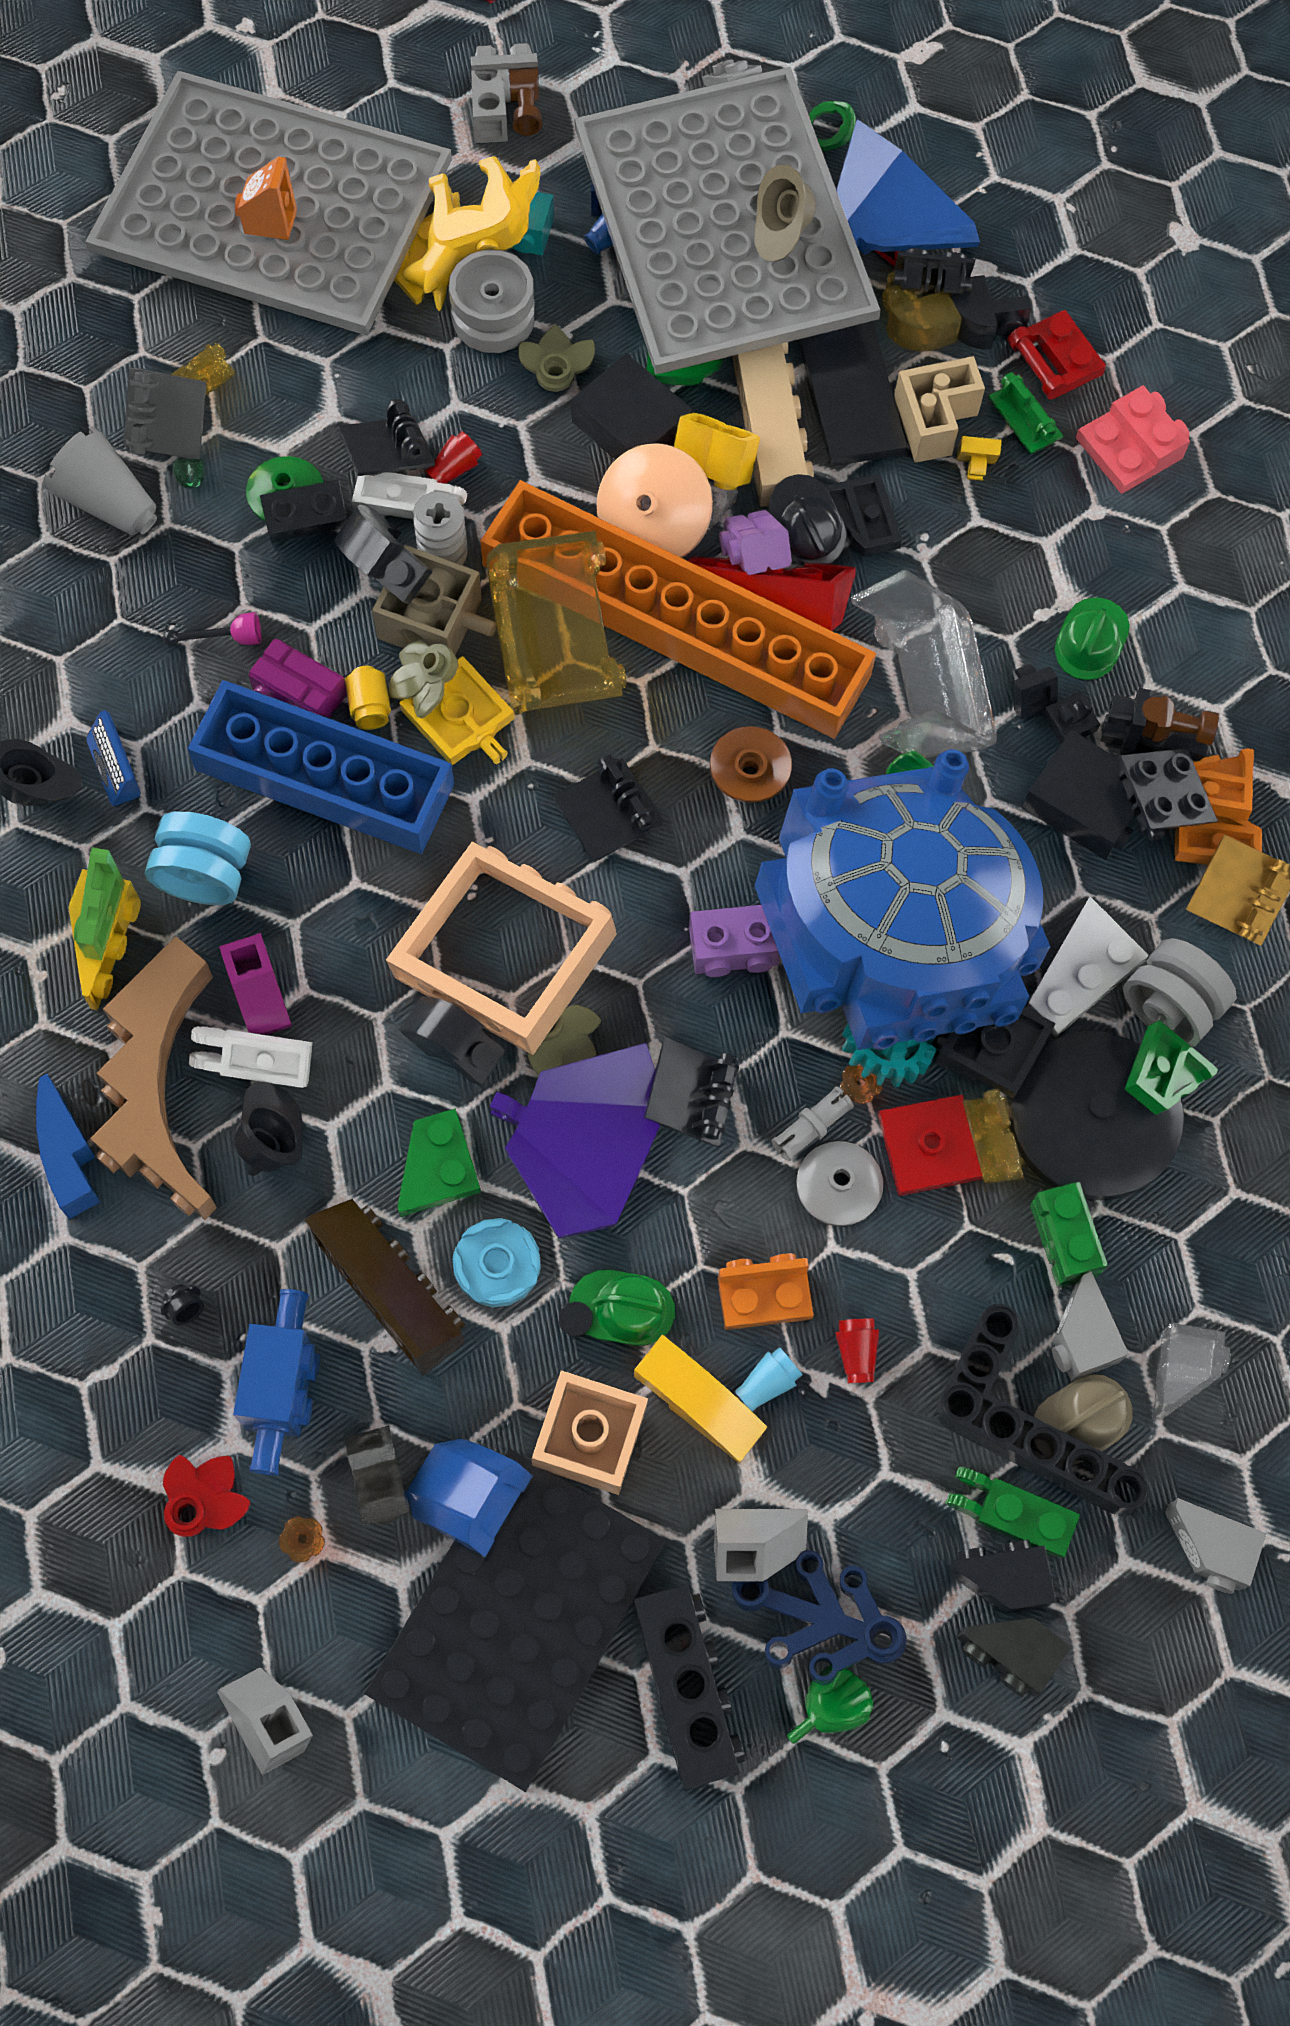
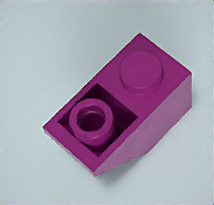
M261 933L219 946L248 1033L268 1035L292 1027Z

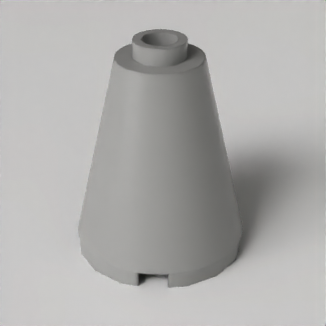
M92 426L88 427L91 432L88 436L81 431L74 435L50 463L56 470L52 478L45 474L43 479L44 487L51 494L129 535H135L138 532L145 534L157 520V516L154 514L156 504L102 432Z

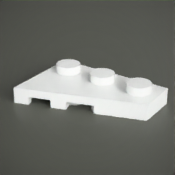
M1089 897L1029 1001L1027 1008L1056 1023L1051 1032L1056 1038L1143 964L1149 955Z

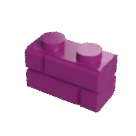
M277 638L270 643L264 651L263 657L257 660L248 675L253 691L329 719L333 711L342 703L347 693L343 676Z

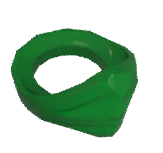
M841 101L823 102L814 107L808 114L812 124L819 116L825 113L833 114L837 112L843 119L844 123L840 126L837 134L827 140L818 139L822 151H829L844 146L852 138L856 116L851 104Z

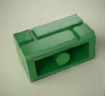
M1080 1182L1037 1193L1030 1204V1208L1048 1262L1054 1266L1051 1271L1056 1286L1063 1287L1077 1283L1084 1274L1091 1271L1094 1278L1098 1277L1108 1264Z

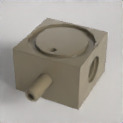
M404 545L408 551L433 572L410 604L402 602L387 588L383 587L372 609L377 639L401 648H405L408 644L416 641H423L429 646L441 643L448 646L456 655L468 629L489 637L493 636L497 627L496 622L475 614L482 601L479 571Z

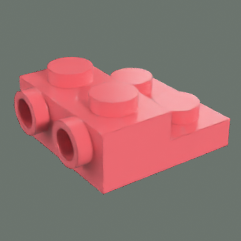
M1144 385L1114 401L1108 413L1078 429L1076 435L1078 442L1121 494L1183 459L1190 443L1189 430L1185 423L1179 419L1173 421L1166 413V404L1163 397L1156 391L1150 393Z

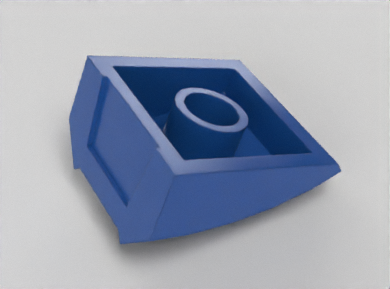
M460 1438L435 1444L406 1492L414 1519L486 1557L495 1541L494 1537L520 1493L526 1489L533 1475L518 1462L484 1446Z

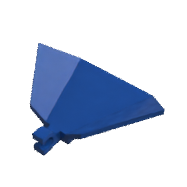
M857 119L836 189L857 248L866 255L873 250L889 252L906 251L912 248L928 250L978 247L980 240L975 222L900 148Z

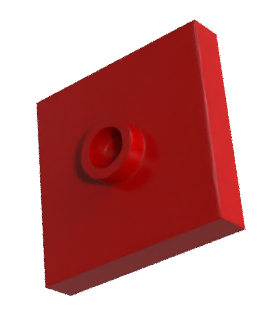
M963 1094L879 1111L878 1119L898 1196L983 1179L984 1172Z

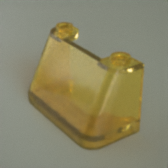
M595 531L498 544L487 555L488 578L511 707L516 716L623 696L622 688L626 687L624 667L622 664H617L614 657H609L595 578L599 574L600 566H605L606 555L602 541H597Z

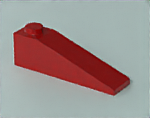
M693 556L687 560L830 631H833L843 621L856 574V567L804 562V567L775 570L767 567L766 572L748 575L738 564L732 565L730 558Z

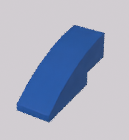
M45 1074L39 1078L36 1100V1131L40 1157L48 1184L59 1208L70 1220L100 1203L97 1194L81 1168L83 1164L94 1159L95 1154L58 1088L49 1075Z

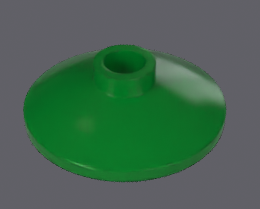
M292 456L276 457L259 465L250 475L246 486L247 501L252 512L262 521L266 522L260 495L323 483V478L319 471L304 459ZM289 482L286 486H279L281 483Z

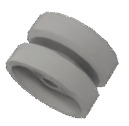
M482 250L469 254L456 265L450 276L449 294L452 305V324L457 336L469 347L485 353L505 352L516 348L520 342L528 339L535 321L534 282L528 266L517 256L502 250Z
M1174 938L1163 940L1149 956L1147 965L1140 966L1123 987L1124 996L1130 1008L1146 1026L1160 1020L1191 1047H1195L1212 1028L1213 1020H1219L1237 999L1236 988L1229 975L1214 959L1192 944Z

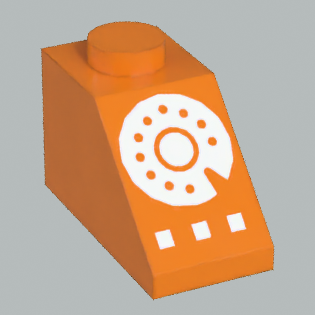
M277 157L247 177L243 192L238 193L236 196L235 214L241 219L244 234L289 240L297 206L286 158Z

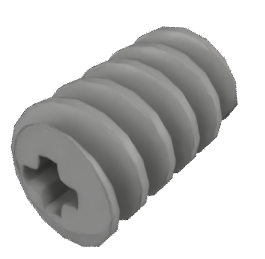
M443 491L430 492L423 495L415 503L413 509L418 550L463 565L466 561L468 550L462 505L453 495Z

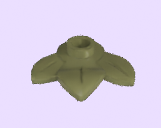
M553 325L543 335L539 345L531 342H520L519 360L524 368L536 374L537 381L541 387L549 391L558 392L567 389L573 383L575 375L589 369L595 357V345L593 340H583L572 345L561 328Z
M416 641L408 644L399 653L403 666L395 671L389 683V696L398 700L412 698L415 713L421 719L438 706L444 696L445 683L449 682L457 672L458 661L456 656L448 646L441 643L429 646L423 641Z
M579 1005L567 1007L554 1024L555 1028L553 1031L547 1034L534 1055L528 1053V1059L534 1071L539 1075L544 1070L595 1057L596 1050L588 1035L599 1027L601 1019L586 1007Z

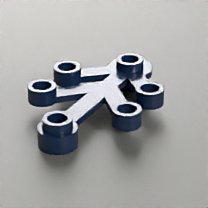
M806 1550L798 1555L796 1559V1572L802 1580L808 1582L819 1606L769 1588L767 1579L764 1581L732 1582L733 1599L741 1609L756 1611L764 1607L811 1624L787 1637L777 1636L767 1642L765 1658L768 1664L774 1668L782 1669L787 1667L794 1655L837 1635H842L856 1641L831 1655L822 1652L812 1657L809 1664V1673L812 1680L817 1684L828 1685L832 1683L837 1676V1672L867 1658L879 1664H888L899 1659L905 1651L907 1643L905 1629L896 1619L881 1615L867 1587V1575L858 1566H848L843 1569L840 1574L839 1585L841 1591L846 1596L854 1599L863 1621L844 1614L823 1571V1559L819 1553L813 1550ZM811 1559L817 1562L818 1569L812 1573L805 1572L801 1568V1564L805 1560ZM850 1575H857L861 1578L862 1584L858 1588H850L845 1584V1579ZM750 1586L757 1588L760 1592L759 1596L754 1600L745 1599L742 1595L745 1588ZM879 1634H886L891 1638L892 1643L889 1647L881 1648L875 1644L874 1638ZM778 1645L785 1647L788 1651L787 1656L781 1660L773 1658L770 1654L771 1649ZM823 1661L829 1663L832 1666L831 1673L827 1676L817 1674L814 1669L817 1663Z

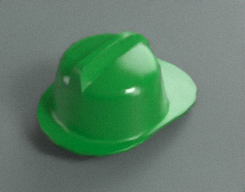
M1095 597L1076 603L1069 611L1055 645L1056 659L1063 671L1076 679L1087 681L1099 679L1109 673L1116 664L1128 637L1130 624L1126 613L1119 605L1108 599Z
M597 1270L585 1275L574 1286L569 1298V1303L575 1301L582 1302L590 1308L593 1314V1324L586 1335L601 1340L648 1346L657 1342L661 1335L665 1336L670 1331L675 1319V1304L670 1292L659 1281L633 1273Z

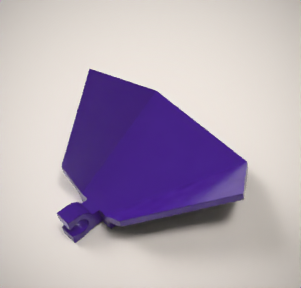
M647 1043L541 1071L527 1107L500 1092H496L490 1104L491 1116L518 1126L506 1145L505 1151L558 1239L606 1229L616 1225L632 1188H634L653 1141L661 1126L644 1118L656 1071Z

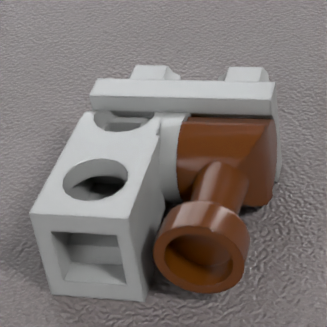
M528 43L514 44L510 48L511 55H496V49L491 45L478 46L475 57H471L475 143L508 141L505 103L517 102L518 108H516L512 116L513 128L516 133L523 136H531L542 129L541 112L534 106V101L539 100L537 53L531 52Z

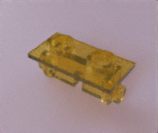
M216 343L213 346L210 344L206 345L203 352L191 359L189 364L183 365L171 375L206 381V396L234 376L236 371L223 359L226 357V353Z
M995 1089L983 1093V1099L964 1100L963 1105L984 1183L1023 1179L1021 1166L1024 1164V1160L1019 1156L1014 1134L1010 1131L1009 1126L1011 1123L1005 1105L1007 1098L1001 1096L1000 1090Z

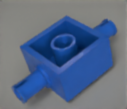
M294 1289L280 1290V1302L275 1326L249 1323L233 1416L246 1431L257 1432L252 1463L249 1471L253 1473L271 1476L279 1475L278 1468L284 1435L300 1437L302 1425L308 1426L310 1423L313 1400L312 1398H307L309 1380L316 1381L320 1354L315 1353V1345L311 1343L305 1331L302 1330L306 1302L309 1297L308 1293Z

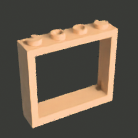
M471 842L386 961L395 979L428 997L439 998L459 1007L484 1025L483 1028L534 1055L617 933L611 912L602 904L596 901H591L589 904L578 898L575 892L568 886L559 882L553 885L542 879V876L532 867L526 864H522L519 867L508 861L507 857L498 849L492 846H488L485 849ZM481 872L494 877L588 928L525 1018L419 960V957Z

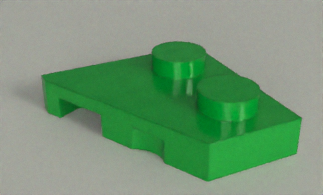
M1159 1020L1147 1027L1125 1090L1157 1115L1171 1108L1179 1102L1180 1098L1193 1092L1203 1081L1216 1075L1218 1069Z

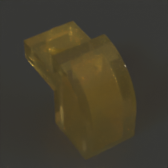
M895 271L888 273L886 289L882 293L884 307L889 313L886 327L888 336L901 347L920 352L932 351L956 343L962 318L949 294H943L942 290L939 294L933 293L917 298L914 291L901 290V286L894 285Z

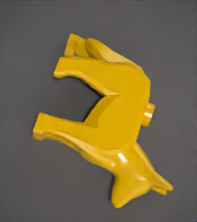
M492 156L480 160V169L488 177L481 205L460 207V194L458 192H451L446 174L442 173L429 178V188L435 196V204L428 232V249L424 257L405 268L403 276L407 281L422 287L426 294L433 292L438 311L444 305L447 287L450 284V276L460 261L469 254L482 250L505 251L518 244L527 232L530 203L539 188L540 166L536 159L530 161L528 166L520 170V177L514 183L505 172L497 157Z

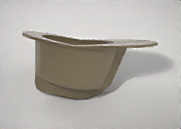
M779 164L772 167L764 175L759 186L755 246L758 254L766 261L777 262L785 259L794 250L802 231L812 222L815 215V195L810 186L803 181L799 172L791 165Z
M1092 1374L1075 1380L1048 1397L1037 1408L1034 1415L1035 1418L1099 1451H1103L1120 1440L1128 1432L1133 1419L1132 1404L1127 1392L1116 1381L1104 1375ZM1034 1439L1037 1449L1047 1459L1052 1458V1448L1045 1440ZM1082 1460L1074 1461V1462H1073V1465L1079 1464V1463L1084 1462V1461H1082Z

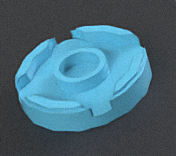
M503 1218L487 1219L471 1226L461 1236L462 1239L458 1242L453 1254L454 1276L463 1293L476 1303L489 1307L510 1306L525 1298L536 1285L541 1269L539 1247L531 1233L524 1227H520L518 1224Z

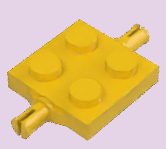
M463 656L457 660L458 668L455 676L444 685L442 700L426 717L422 719L417 717L412 698L403 699L399 702L401 711L452 766L471 751L478 750L479 748H482L494 764L500 763V758L503 761L508 755V752L494 739V736L499 730L515 719L514 711Z

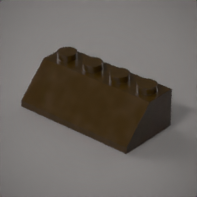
M353 1199L314 1213L304 1220L317 1246L422 1376L465 1343L463 1333L460 1331L465 1327L464 1322L450 1305L442 1309L432 1297L437 1293L434 1285L422 1271L416 1276L405 1264L410 1259L409 1255L395 1238L387 1242L378 1230L383 1226L382 1222L368 1205L361 1209Z

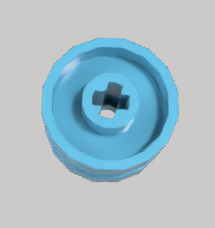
M176 811L164 814L160 819L155 835V842L159 848L153 849L150 853L144 874L147 880L156 888L190 902L206 905L232 903L237 897L242 879L238 869H242L246 864L251 847L249 837L239 828L208 815Z

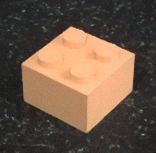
M561 1371L532 1456V1466L619 1495L647 1408L648 1398Z

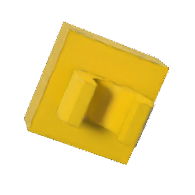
M962 436L958 444L957 461L969 462L968 480L983 481V476L986 475L987 464H995L1000 456L1002 440Z

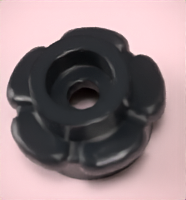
M183 1284L172 1287L163 1297V1303L160 1308L161 1314L165 1315L166 1319L171 1320L177 1326L190 1323L199 1316L204 1308V1303L199 1297L201 1294L200 1289L194 1285L188 1288Z

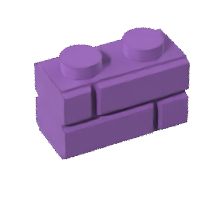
M762 510L748 513L747 518L744 515L725 518V522H723L724 531L719 532V541L723 555H729L732 565L738 564L748 575L766 572L767 567L771 570L790 567L792 559L788 530L768 511Z

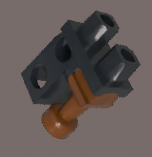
M1144 688L1138 689L1135 699L1113 695L1109 712L1106 714L1103 722L1100 742L1120 745V756L1187 748L1193 762H1198L1207 757L1209 745L1213 744L1217 732L1219 713L1203 711L1200 717H1195L1175 711L1174 703L1169 697L1163 695L1162 697L1150 698L1151 690Z

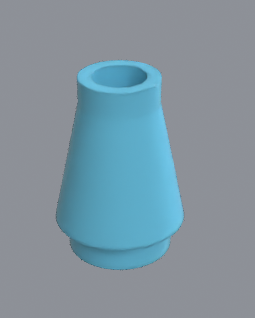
M779 1347L772 1354L768 1351L735 1392L753 1412L758 1406L796 1387L795 1381L803 1374Z

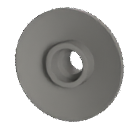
M834 1141L822 1144L807 1154L799 1167L796 1187L802 1205L814 1218L832 1226H849L863 1221L876 1209L883 1192V1177L878 1163L865 1149L853 1143ZM837 1173H844L848 1176L849 1183L840 1186L835 1183L833 1176Z

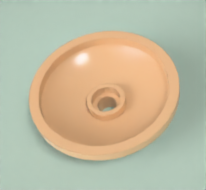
M645 444L623 453L608 468L598 491L597 516L620 529L683 558L700 543L708 529L712 515V492L704 471L687 453L664 444ZM645 496H649L651 506L648 510L644 511L641 507V500Z

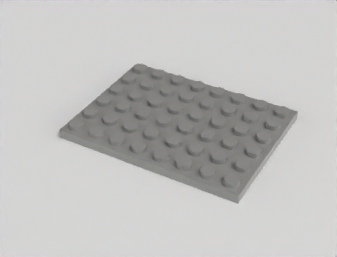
M791 67L574 118L576 134L655 374L879 319L880 307ZM779 164L791 165L799 172L803 181L810 186L815 195V215L812 222L802 231L794 250L785 259L777 262L766 261L758 254L755 246L759 186L764 175L772 167Z
M177 71L85 242L89 252L368 335L434 198V194L429 188L428 180L436 175L446 173L452 161L451 149ZM277 157L286 158L297 206L289 240L244 234L241 219L235 214L236 196L238 193L243 192L247 177Z

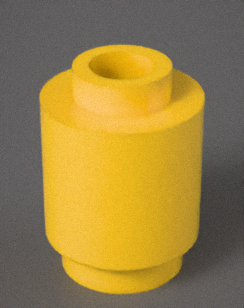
M372 666L355 668L345 678L350 716L356 721V726L360 729L373 730L381 728L388 723V715L391 713L385 674Z

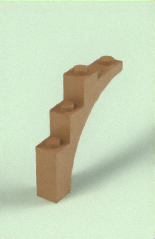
M175 936L103 1008L111 1022L107 1028L125 1045L97 1072V1075L105 1085L101 1092L119 1110L90 1139L99 1150L95 1158L111 1173L114 1174L120 1169L131 1178L138 1170L155 1188L158 1189L163 1183L174 1194L170 1200L184 1214L190 1216L193 1212H196L203 1220H206L217 1207L207 1192L188 1173L178 1156L168 1127L165 1085L167 1063L177 1030L191 1004L211 981L213 975L207 962Z

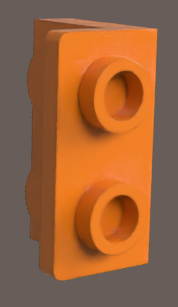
M787 1253L771 1257L768 1263L753 1264L751 1259H738L726 1263V1268L719 1269L717 1278L725 1330L812 1320L814 1314L807 1276L809 1268L808 1259H797L796 1254Z

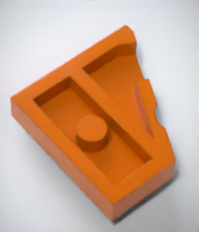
M1215 815L1217 818L1216 823L1178 827L1175 830V861L1209 865L1224 834L1262 852V828L1249 821Z

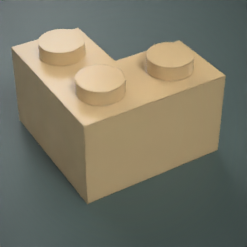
M974 356L899 371L894 400L915 463L951 456L959 429L956 420L978 415L985 387Z

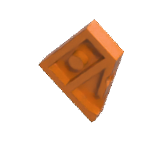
M1242 749L1238 756L1221 760L1219 755L1204 757L1198 762H1193L1215 815L1248 821L1252 812L1254 749Z

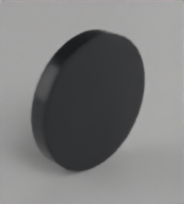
M575 1301L566 1304L561 1309L559 1325L566 1334L574 1337L582 1336L592 1327L593 1314L586 1304Z

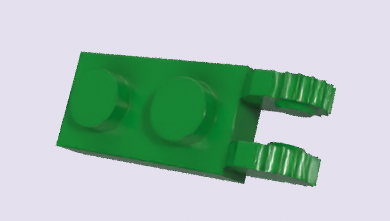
M961 1466L958 1468L956 1478L965 1485L986 1492L985 1500L981 1506L961 1494L949 1493L945 1504L976 1518V1523L1018 1541L1030 1540L1032 1547L1045 1545L1046 1553L1061 1559L1065 1557L1080 1514L997 1478L992 1480L988 1476Z

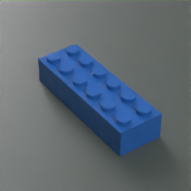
M222 680L187 749L195 771L419 854H423L454 787L452 764L447 761Z

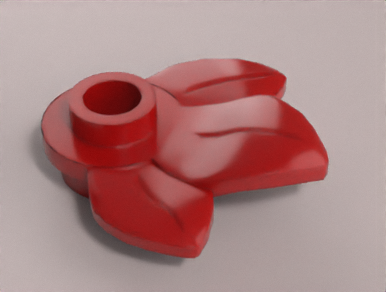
M178 1455L169 1464L163 1477V1487L169 1499L164 1509V1520L170 1531L181 1537H193L201 1533L205 1528L225 1530L242 1519L248 1511L251 1502L245 1496L231 1492L234 1486L235 1468L230 1456L212 1458L195 1468L187 1458ZM187 1506L195 1507V1518L190 1522H182L180 1518L181 1511Z

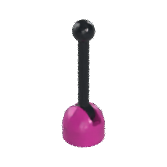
M249 612L238 615L233 620L231 627L183 633L168 630L163 634V641L168 646H174L178 641L231 635L239 644L257 645L261 644L262 633L257 612Z

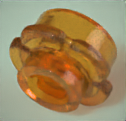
M861 1065L848 1066L844 1069L840 1088L844 1091L843 1095L847 1094L852 1102L866 1104L871 1102L875 1095L880 1094L882 1085H877L876 1075L872 1073L866 1078L861 1077L863 1070ZM862 1079L865 1081V1085L859 1086L857 1081Z
M298 1516L290 1519L285 1524L283 1533L279 1537V1545L282 1552L288 1553L290 1559L298 1563L307 1562L311 1556L319 1555L325 1544V1539L321 1535L323 1531L321 1524L311 1517L303 1519ZM300 1535H305L307 1538L303 1544L298 1542Z

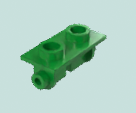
M1013 372L1008 373L1001 380L1002 389L988 396L1030 454L1063 438L1062 433L1056 427L1054 419L1047 415L1025 386L1020 375L1015 376Z

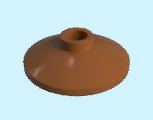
M754 726L740 727L723 735L715 744L710 757V772L717 787L732 799L747 803L766 801L779 794L788 783L792 770L791 755L783 740L769 730ZM753 767L757 770V773L746 774L743 772V769Z

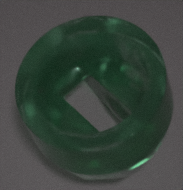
M180 459L172 462L175 480L181 487L191 489L199 486L204 481L205 464L203 459Z

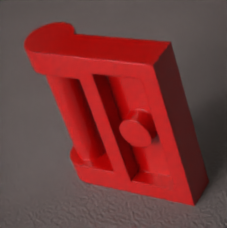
M1066 310L1058 312L1027 328L1021 326L1011 332L1007 338L1011 348L1014 351L1020 352L1043 384L1042 391L1048 399L1057 398L1104 374L1105 363ZM1034 343H1038L1060 375L1054 374L1033 345Z

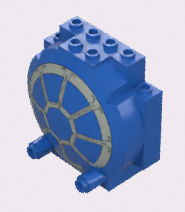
M955 749L939 754L934 766L929 768L848 781L845 775L837 769L831 768L820 772L816 776L813 786L793 790L779 836V841L786 858L761 862L755 882V889L801 1014L813 1011L827 1013L842 1006L858 1050L872 1047L882 1050L898 1042L909 1040L924 1042L940 1034L950 1032L965 1034L977 1027L992 1024L1001 1027L1015 1022L1019 1019L1029 999L1021 976L1029 975L1038 970L1050 948L1040 923L1043 909V887L1035 859L1023 838L1009 821L995 809L975 805L962 790V785L969 771V764L966 756Z

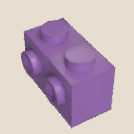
M762 905L690 912L689 932L695 974L705 973L709 977H720L729 974L730 970L747 969L749 972L759 973L770 970L772 966H778L780 955Z

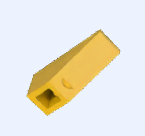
M82 869L68 906L73 939L75 924L81 914L87 870ZM124 880L125 886L102 961L85 958L74 940L82 995L91 1010L97 1011L101 999H106L110 994L113 984L112 969L115 961L121 960L125 953L127 945L125 934L130 922L136 921L140 911L141 900L131 881Z

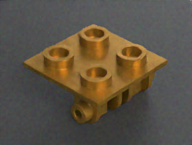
M1224 834L1186 910L1261 946L1290 891V864L1275 859Z

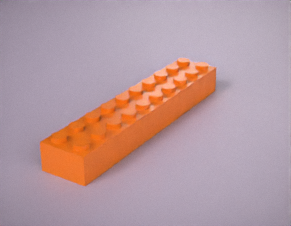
M522 480L518 482L480 540L482 564L484 567L833 739L836 738L872 675L876 652Z

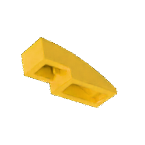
M661 1335L634 1369V1377L667 1402L673 1412L739 1464L767 1429V1426L734 1394L664 1335Z

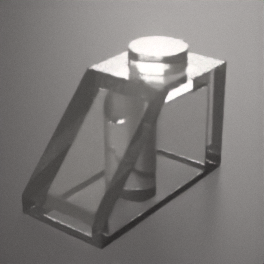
M1171 1323L1162 1331L1152 1419L1163 1420L1221 1377L1222 1373L1225 1374L1227 1372L1230 1362V1348L1224 1346L1226 1332Z

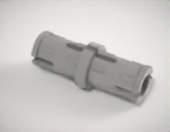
M836 1086L832 1092L811 1109L804 1108L799 1113L797 1121L771 1140L773 1147L778 1153L782 1150L784 1151V1154H782L783 1159L789 1162L815 1138L821 1140L827 1135L828 1127L854 1108V1104L847 1094L843 1098L840 1096L844 1093L841 1088Z

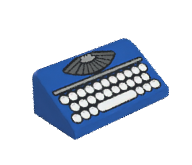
M106 710L101 711L87 735V744L112 806H117L140 797L141 791L111 715Z

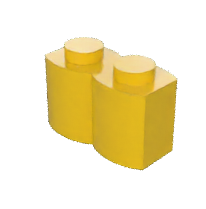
M691 413L680 416L674 447L691 456L700 465L706 477L714 480L716 487L724 490H736L737 487L748 484L751 481L760 437L750 431L726 425L712 417Z

